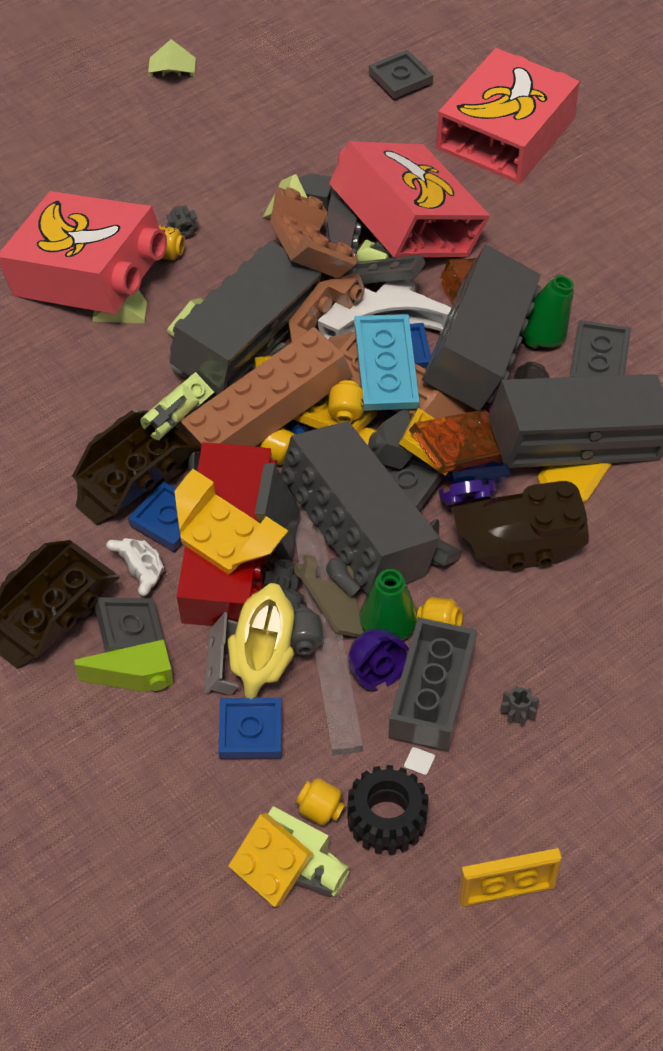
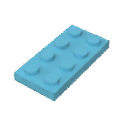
M409 315L354 316L360 386L364 391V411L418 409L419 394Z

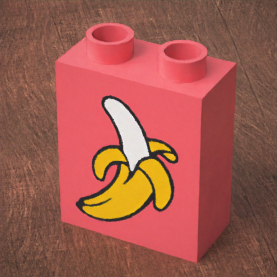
M495 48L438 111L436 149L520 184L574 120L580 81L569 77L563 72H556L528 61L522 56L513 55Z
M348 141L347 146L342 149L338 156V165L329 182L331 187L394 258L422 255L423 257H469L490 217V214L424 144Z
M50 191L0 251V267L13 296L116 314L129 295H133L138 291L142 278L153 263L164 256L167 248V236L159 228L152 206Z

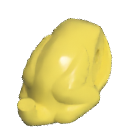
M276 583L268 584L246 600L240 612L235 634L228 638L231 672L241 677L245 698H258V692L265 683L277 682L294 656V651L291 647L295 617L294 609L280 585Z

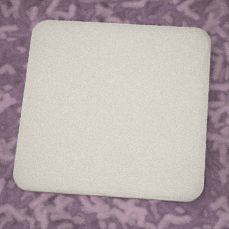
M413 747L404 767L426 775L435 755Z

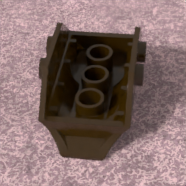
M131 410L125 416L118 418L104 432L97 434L88 443L72 475L77 483V501L75 506L96 525L119 513L142 494L151 490L154 485L159 486L163 481L166 483L170 482L188 467L191 454L198 452L200 447L176 427L160 440L152 438L151 434L156 429L149 425L144 430L140 419L149 411Z
M569 481L534 484L525 488L523 493L465 502L451 507L457 532L471 544L475 559L499 571H519L523 568L548 567L552 564H558L589 543L587 514L580 491L575 484Z
M71 540L44 543L38 550L31 552L21 566L11 571L0 586V656L15 668H19L24 663L38 658L65 630H69L77 620L85 619L95 610L94 605L98 597H109L113 591V584L120 576Z

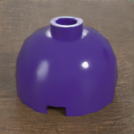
M381 628L369 629L360 634L352 643L348 653L349 669L358 682L366 689L378 690L376 686L386 682V687H388L402 676L409 647L398 635L389 630Z

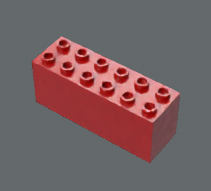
M202 442L197 472L214 482L216 495L259 522L255 515L263 466L267 463H275L277 467V460L272 459L271 448ZM185 546L177 591L181 623L213 626L224 612L227 613V619L238 622L240 612L246 600L263 589L264 576H262V567H266L267 556L241 563L228 575Z

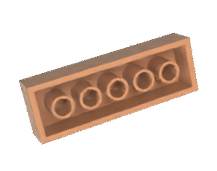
M313 327L182 419L181 423L189 439L200 447V452L202 442L255 447L272 433H275L327 396L334 385L340 381L349 380L353 375L345 355Z

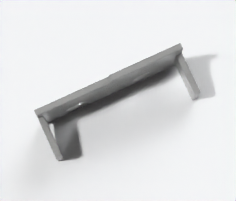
M226 612L222 614L209 630L205 695H208L211 690L232 695L239 687V684L221 680L226 632L235 634L238 622L227 619Z

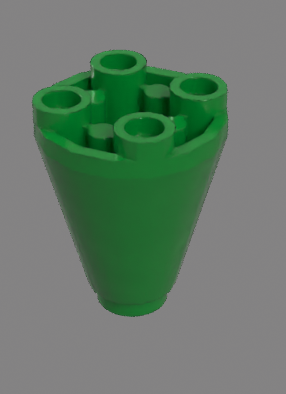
M563 275L555 276L538 293L534 301L532 300L535 305L529 316L525 317L529 321L522 332V335L526 338L525 342L530 347H561L568 332L574 294V283L568 277Z
M395 569L383 570L373 583L359 613L360 624L364 632L376 628L386 629L398 635L402 640L409 638L414 632L417 623V609L406 581L399 571Z

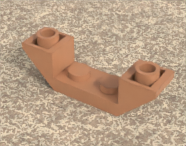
M353 273L319 282L289 320L292 342L315 327L323 314L329 311L333 302L351 309L362 298L365 291L360 275Z

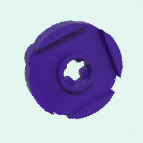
M482 480L455 483L449 485L450 491L446 493L444 488L439 490L440 503L446 504L448 510H452L451 507L460 505V503L489 499L497 494L495 481L489 480V485H483Z

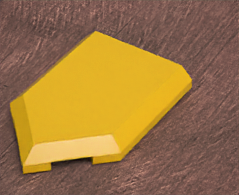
M612 463L544 466L537 480L539 484L569 481L578 487L582 501L585 503L589 500Z

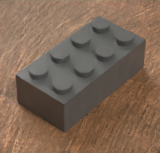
M418 617L391 711L388 737L449 751L475 651L477 630Z

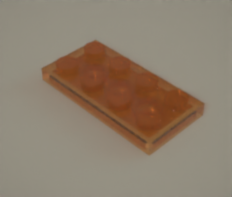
M486 409L416 422L409 429L440 474L502 460L488 419L489 413Z

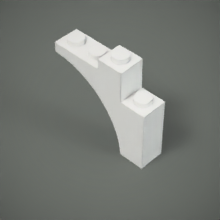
M394 280L385 283L376 293L365 288L362 298L351 309L335 303L318 320L319 332L329 339L332 336L355 332L354 316L408 314L410 324L424 323L426 328L442 331L451 307L416 293L415 283Z

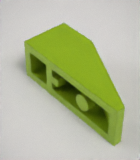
M164 639L74 659L78 681L141 692L160 691L173 685L172 670Z

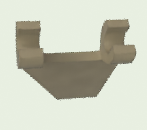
M305 554L303 556L304 564L296 563L294 565L296 576L303 580L337 634L358 637L363 633V628L360 624L355 594L350 597L335 581L315 578L317 568L316 557ZM347 564L346 566L350 576L355 580L353 571L350 565Z

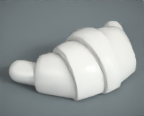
M124 538L122 541L109 540L106 543L107 549L119 552V555L124 558L130 574L139 581V595L147 596L164 572V566L158 551L153 549L145 540L140 541Z

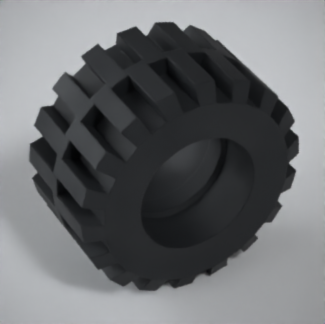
M387 765L386 769L381 770L380 766L373 767L372 773L366 770L361 774V780L355 779L352 789L349 790L347 820L350 832L353 831V838L356 842L362 840L363 848L369 850L373 847L377 854L382 855V850H386L388 855L396 854V849L405 852L409 849V843L415 846L419 842V836H423L425 825L427 824L428 794H425L423 783H417L418 777L412 773L408 776L406 774L407 769L400 767L399 771L393 770V765ZM381 802H392L399 805L405 812L394 818H383L372 812L371 808Z

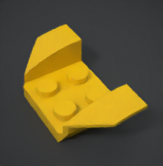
M194 469L188 473L175 490L182 544L228 575L241 563L270 555L288 533L287 529L267 516L259 523L216 495L214 482Z

